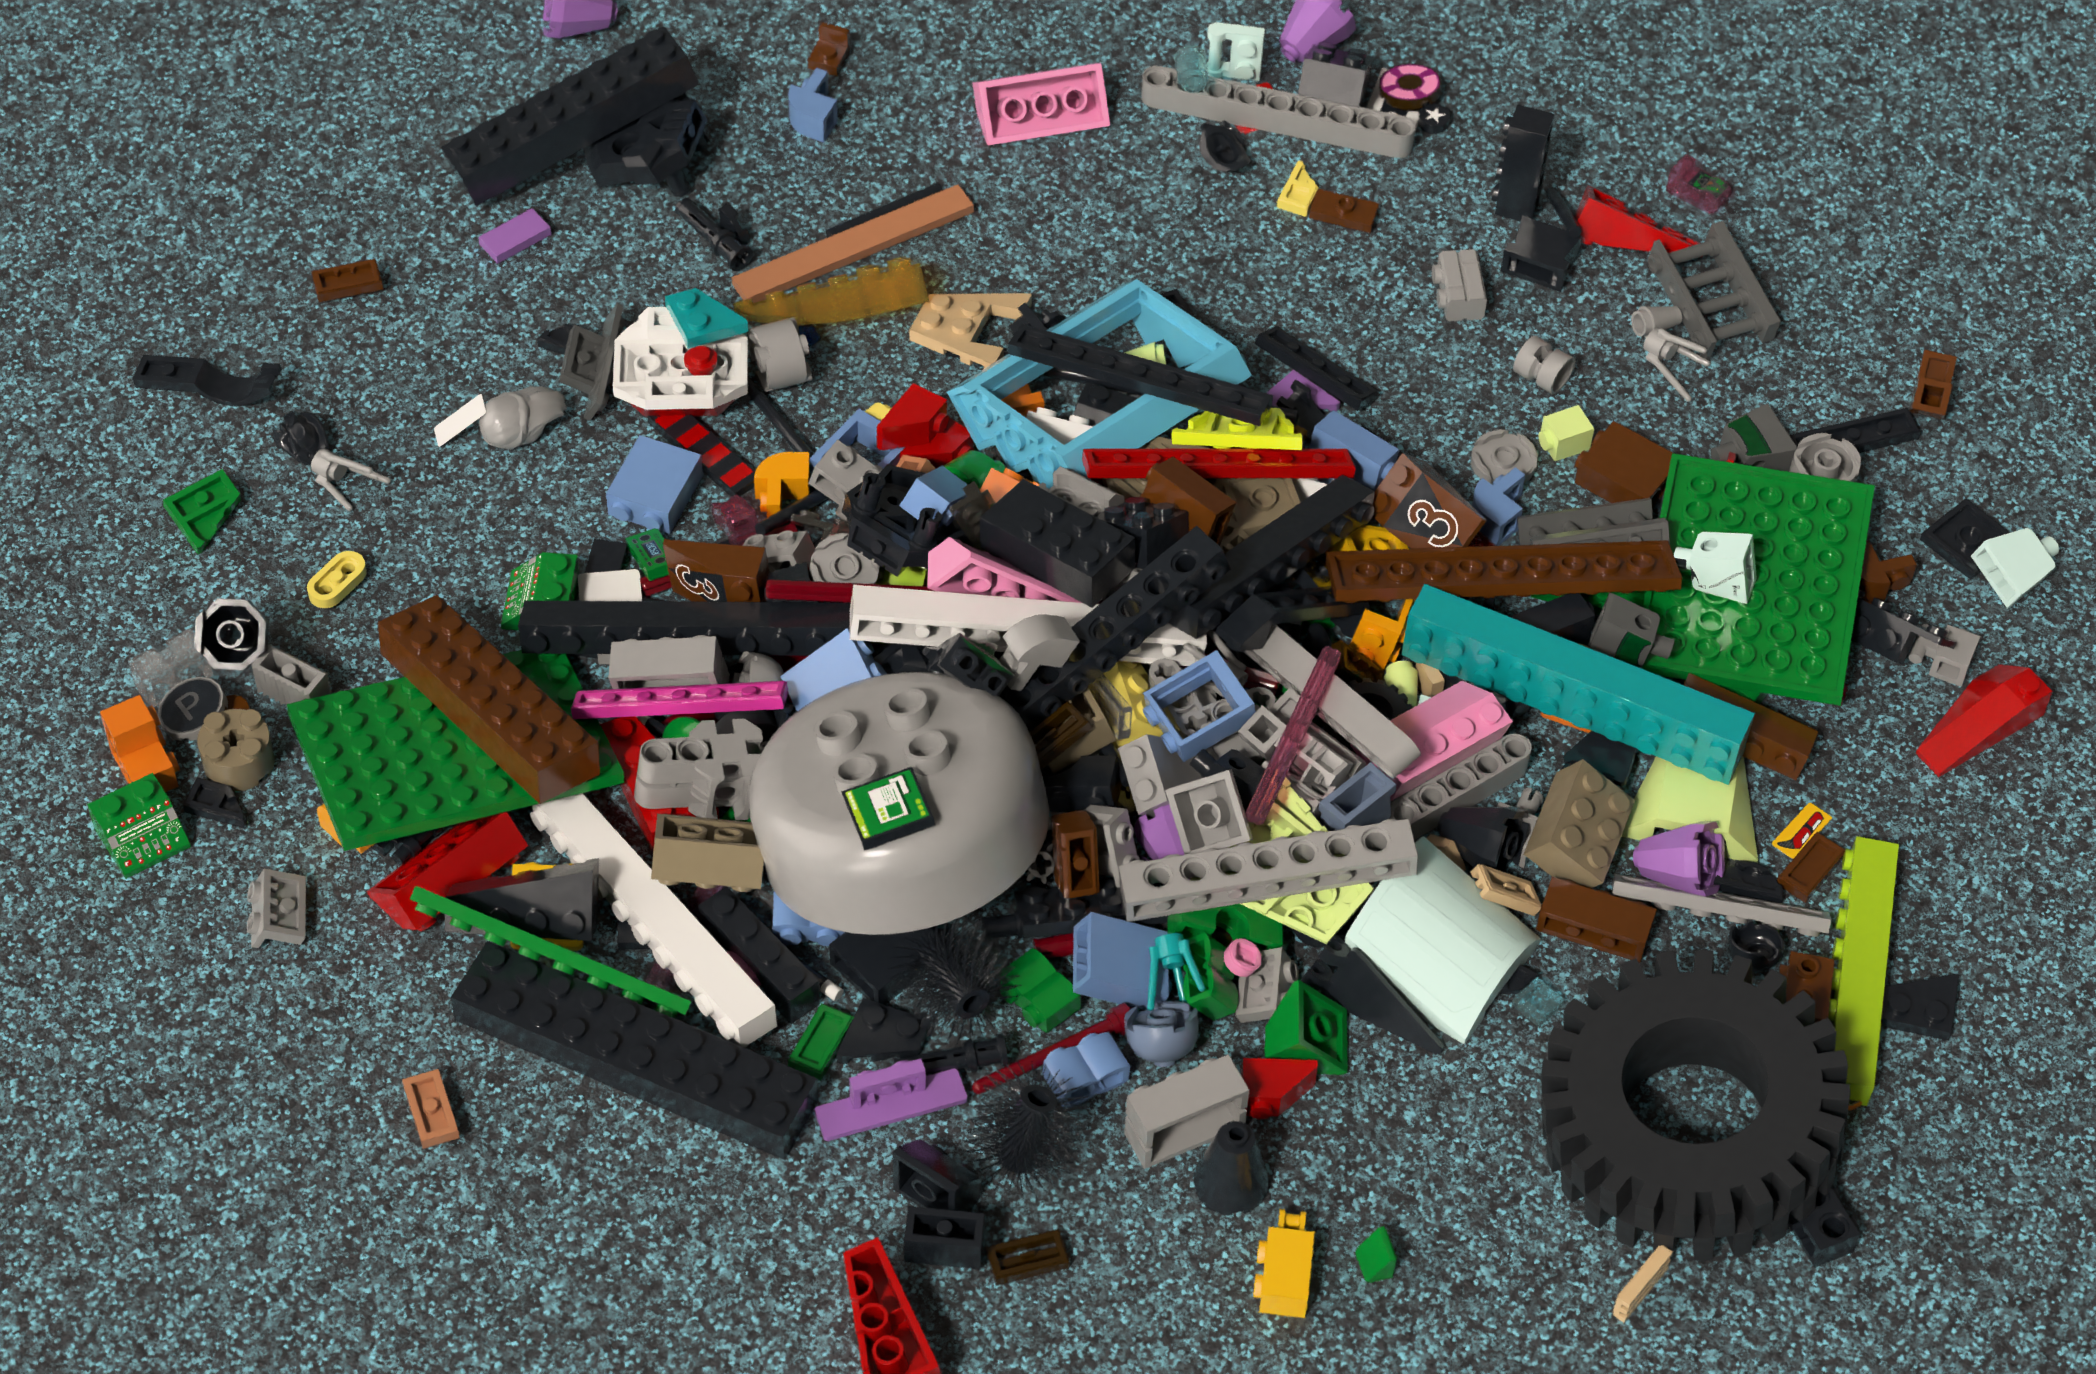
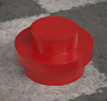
M706 346L693 347L684 355L686 368L695 376L711 374L718 362L717 353L712 348Z

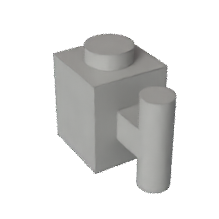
M1947 624L1945 630L1948 631L1946 638L1957 642L1955 648L1952 649L1938 645L1917 634L1908 657L1909 660L1919 664L1922 662L1924 655L1933 658L1928 675L1962 687L1980 636Z

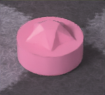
M1236 939L1225 949L1224 962L1227 968L1235 975L1248 977L1260 967L1262 956L1257 946L1251 941Z

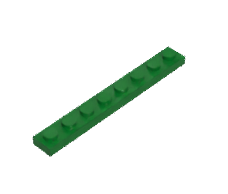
M415 886L410 900L417 902L415 908L417 911L436 918L438 911L452 917L449 924L467 932H470L472 926L486 931L484 936L486 940L503 947L507 940L521 946L518 953L536 961H539L541 955L555 960L552 966L555 969L572 976L575 969L589 974L587 982L605 990L608 989L610 984L624 989L621 994L622 997L642 1004L644 998L658 1003L655 1011L676 1019L678 1012L686 1015L691 1003L687 999L421 887Z

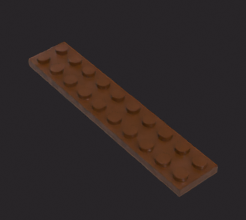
M1668 540L1326 552V566L1335 601L1347 603L1367 600H1379L1382 602L1395 599L1416 600L1424 584L1460 598L1481 596L1484 598H1494L1496 596L1510 595L1527 597L1539 594L1561 596L1567 593L1593 595L1600 592L1632 593L1634 591L1665 592L1668 590H1681L1682 576Z

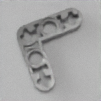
M1165 658L1153 662L1149 668L1150 687L1152 688L1166 680L1163 676H1159V674L1164 673L1166 677L1173 676L1181 671L1180 666L1175 661ZM1255 687L1246 690L1253 702L1265 705V708L1268 710L1275 704V696L1267 688ZM1194 691L1182 697L1189 701L1188 706L1176 708L1170 704L1163 708L1165 714L1183 739L1195 733V730L1189 729L1190 726L1202 729L1216 721L1220 713L1233 711L1225 698L1202 706ZM1255 705V711H1257L1260 707Z

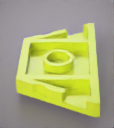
M1270 408L1261 426L1204 410L1202 414L1188 420V428L1186 430L1180 428L1172 430V444L1213 446L1215 449L1242 447L1247 449L1302 450L1303 435L1301 433H1294L1293 423L1285 418V414L1280 408Z

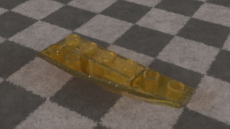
M902 256L887 260L888 266L879 268V266L874 264L856 268L857 274L837 275L828 278L829 282L816 285L815 282L802 284L796 287L797 291L784 294V290L765 294V300L753 303L752 298L740 300L733 303L734 308L731 310L744 317L747 321L771 323L794 317L797 324L800 325L867 318L929 302L920 263Z

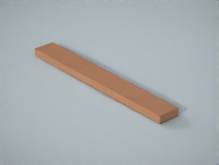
M957 184L733 276L732 285L745 304L749 306L974 213V204Z

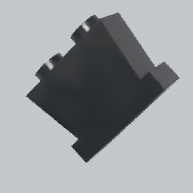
M1522 215L1515 243L1508 241L1504 249L1501 272L1561 292L1566 282L1567 271L1579 257L1582 235L1572 238L1567 230Z

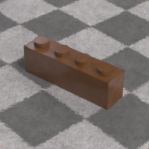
M1688 674L1683 684L1684 686L1755 713L1743 757L1797 780L1810 755L1818 734L1817 730L1694 674Z

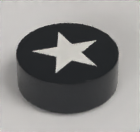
M1440 104L1424 105L1419 111L1418 125L1427 133H1442L1449 126L1450 113L1446 107Z

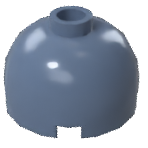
M1156 1001L1155 1008L1152 1011L1138 1012V1006L1125 1013V1033L1128 1044L1139 1057L1154 1062L1155 1066L1169 1067L1176 1064V1060L1186 1056L1197 1042L1199 1030L1198 1010L1194 1008L1192 1012L1189 1011V1004Z

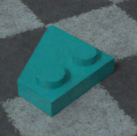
M697 288L665 296V306L688 349L748 332V322L744 317Z

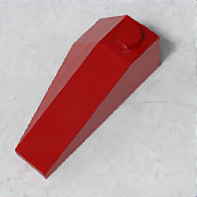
M1587 185L1574 217L1582 230L1581 242L1587 245H1592L1594 242L1601 246L1651 251L1654 241L1660 239L1667 253L1700 244L1671 227L1663 226L1662 230L1656 227L1658 223L1651 219V216L1643 212H1635L1633 215L1628 212L1629 209L1625 207V202L1590 185Z
M1999 664L1971 681L1918 747L1916 754L1939 778L2044 716L2053 691L2029 667Z

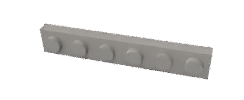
M1614 874L1612 883V895H1617L1619 898L1629 901L1640 902V900L1654 902V907L1663 910L1673 911L1678 906L1689 908L1691 914L1701 917H1711V913L1726 915V920L1735 923L1745 924L1747 919L1761 921L1762 924L1769 925L1775 930H1783V926L1798 928V933L1807 936L1817 937L1820 932L1829 934L1831 917L1830 913L1720 892L1709 896H1701L1683 890H1676L1653 880Z

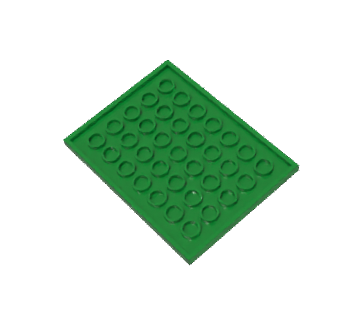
M1672 453L1660 518H1666L1668 521L1670 547L1673 555L1676 547L1693 549L1696 538L1701 532L1753 534L1757 579L1747 604L1696 590L1692 586L1691 570L1679 568L1682 576L1681 590H1668L1665 592L1645 591L1642 607L1659 615L1660 621L1656 633L1674 639V645L1668 659L1649 653L1641 669L1659 676L1686 680L1688 674L1691 673L1719 686L1841 706L1875 485Z
M521 650L503 654L572 718L571 706L576 693L584 690L566 654L522 653ZM406 677L287 704L288 716L344 851L539 804ZM597 718L574 720L598 741L600 775L548 801L624 783V771Z

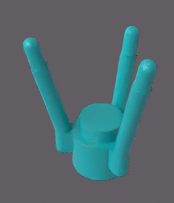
M1170 933L1155 938V946L1149 947L1151 959L1147 1003L1149 1011L1155 1008L1159 962L1162 963L1164 969H1173L1180 1002L1187 1003L1183 992L1184 979L1181 967L1185 964L1184 959L1198 990L1201 992L1205 990V985L1190 951L1189 940H1184L1181 933Z

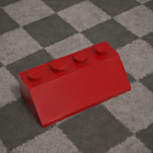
M507 812L458 823L366 892L400 927L423 931L432 926L437 921V918L415 910L417 902L410 900L415 886L445 898L452 884L493 877L492 873L501 866L505 868L512 865L521 857L519 853L528 847V844Z

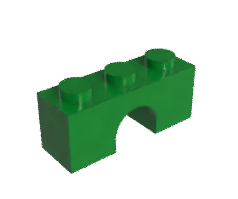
M1241 904L1168 915L1167 934L1181 933L1184 940L1204 932L1211 936L1216 930V926L1226 930L1233 940L1246 939L1257 946L1259 951L1280 948L1283 945L1282 923Z

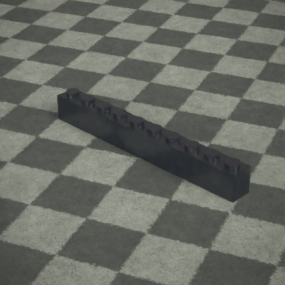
M525 600L518 623L521 651L527 654H610L611 642H622L628 639L639 641L658 640L663 637L674 639L693 638L698 635H705L709 637L716 636L722 655H742L744 652L749 651L763 655L809 656L846 628L850 630L851 603Z

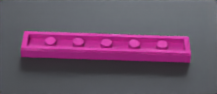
M787 681L578 691L571 706L572 719L784 709L788 695Z

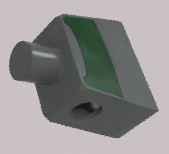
M1767 403L1728 422L1724 426L1720 445L1711 448L1712 460L1726 462L1729 452L1736 454L1734 463L1789 471L1797 447Z
M1609 593L1592 630L1588 648L1642 668L1649 653L1668 659L1674 645V639L1656 633L1660 621L1657 613Z

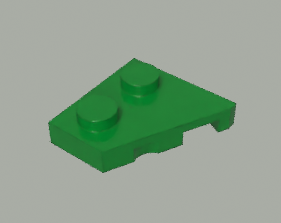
M223 469L165 498L163 506L197 555L205 550L241 499L240 493Z

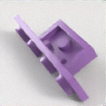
M922 1059L913 1061L903 1060L891 1067L877 1071L866 1070L855 1077L849 1078L850 1097L816 1106L815 1115L823 1139L830 1141L964 1104L967 1102V1094L957 1069H950L926 1076Z

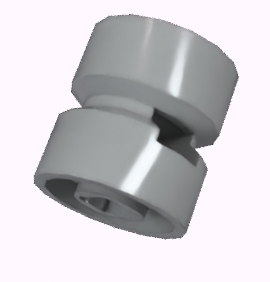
M1533 335L1520 349L1513 365V371L1529 381L1536 379L1537 386L1555 395L1570 378L1576 360L1561 349L1553 351L1552 344L1537 335Z

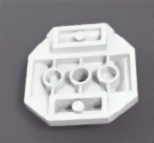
M647 307L638 316L639 320L627 327L615 339L614 397L628 402L645 417L670 415L719 416L735 399L748 394V338L744 334L700 345L712 348L717 353L718 358L714 371L709 375L701 376L691 374L686 368L684 355L689 349L666 307Z

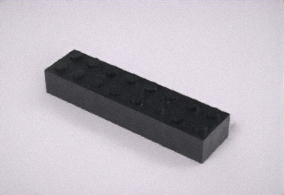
M662 26L659 29L648 32L639 40L622 46L618 51L604 59L593 62L589 67L580 72L565 77L561 82L547 90L539 91L534 97L523 103L508 108L506 112L490 121L482 122L477 128L466 134L453 138L449 143L442 146L441 149L454 175L475 206H478L700 85L688 56L668 30Z

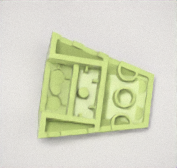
M1656 756L1634 798L1635 802L1621 837L1641 840L1653 836L1655 827L1674 830L1701 821H1716L1719 828L1713 829L1715 834H1722L1724 838L1725 858L1758 863L1744 757L1742 756L1729 785L1720 781L1710 780L1704 775L1687 768L1677 767L1671 762Z
M1283 774L1260 799L1259 810L1248 821L1253 840L1247 842L1255 844L1272 841L1277 837L1292 838L1308 835L1314 831H1329L1325 826L1322 827L1311 813V808L1302 797L1300 798L1291 787L1290 781ZM1334 854L1336 857L1346 856L1344 854ZM1301 859V860H1298L1297 862H1300V863H1308V862H1310V861L1305 860V859ZM1265 865L1261 868L1271 869L1273 866ZM1228 871L1225 874L1235 875L1237 872ZM1198 877L1190 878L1191 881H1198L1201 879ZM1369 883L1241 903V905L1322 943L1328 944L1374 889Z

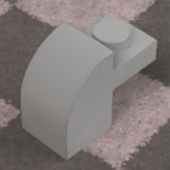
M1048 614L1030 616L1016 623L1004 634L1003 638L1008 647L998 661L1014 674V677L1008 684L1009 688L1022 691L1039 665L1062 668L1080 642L1065 617Z
M1289 687L1269 710L1262 705L1238 732L1240 737L1266 760H1273L1279 748L1274 746L1279 736L1293 723L1299 722L1304 726L1306 722H1310L1317 715V711Z

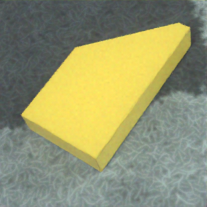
M1298 160L1277 200V208L1307 217L1318 186L1312 178L1310 179L1302 161Z

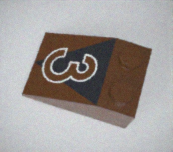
M1405 453L1401 454L1374 493L1373 517L1411 549L1468 547L1487 521L1431 465L1424 460Z
M664 539L663 548L673 592L692 602H766L763 588L766 587V582L768 581L767 574L770 570L765 547Z

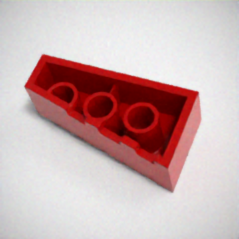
M636 716L619 717L600 725L624 771V783L619 785L653 854L657 814L696 816L688 811V807L648 809L640 806L635 801L634 790L640 747L647 740L656 738ZM716 807L717 817H718V819H720V818H719V808Z
M874 1238L843 1252L863 1374H941L934 1354L879 1238Z

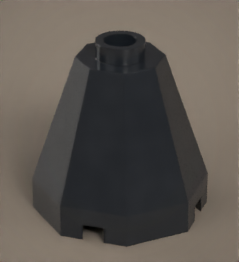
M217 598L210 604L211 606L196 617L194 647L208 660L207 662L213 669L247 670L256 659L267 652L269 621L250 600Z
M1451 807L1448 812H1444L1441 815L1437 829L1441 837L1455 841L1462 859L1473 868L1478 864H1482L1512 875L1513 872L1508 871L1507 868L1511 862L1517 866L1520 863L1522 849L1529 836L1530 825L1523 822V818H1529L1528 811L1517 807Z

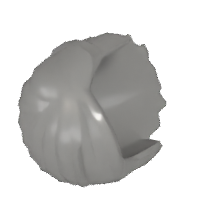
M529 386L514 392H503L499 396L491 398L485 404L486 413L479 418L480 431L483 439L489 445L502 449H514L535 442L542 434L547 423L564 416L563 411L567 410L565 396L561 391H555L552 388L542 386Z

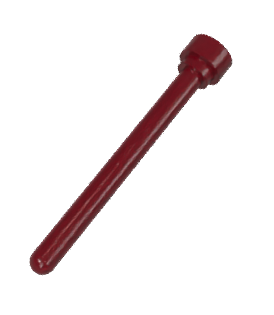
M1123 1002L1111 1008L1110 1013L1105 1015V1020L1008 1065V1067L1005 1066L998 1071L1010 1080H1013L1015 1076L1011 1070L1019 1077L1023 1075L1021 1070L1023 1066L1026 1074L1032 1071V1065L1033 1070L1042 1066L1043 1060L1046 1059L1051 1051L1060 1047L1069 1048L1077 1046L1089 1034L1109 1032L1113 1035L1118 1033L1125 1035L1124 1017L1130 1008ZM997 1071L988 1075L1002 1083H1007ZM986 1075L973 1082L972 1090L975 1094L981 1095L987 1092L984 1089L985 1085L995 1088L997 1086Z

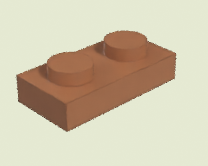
M436 1069L402 1079L403 1088L423 1149L460 1138L439 1070Z

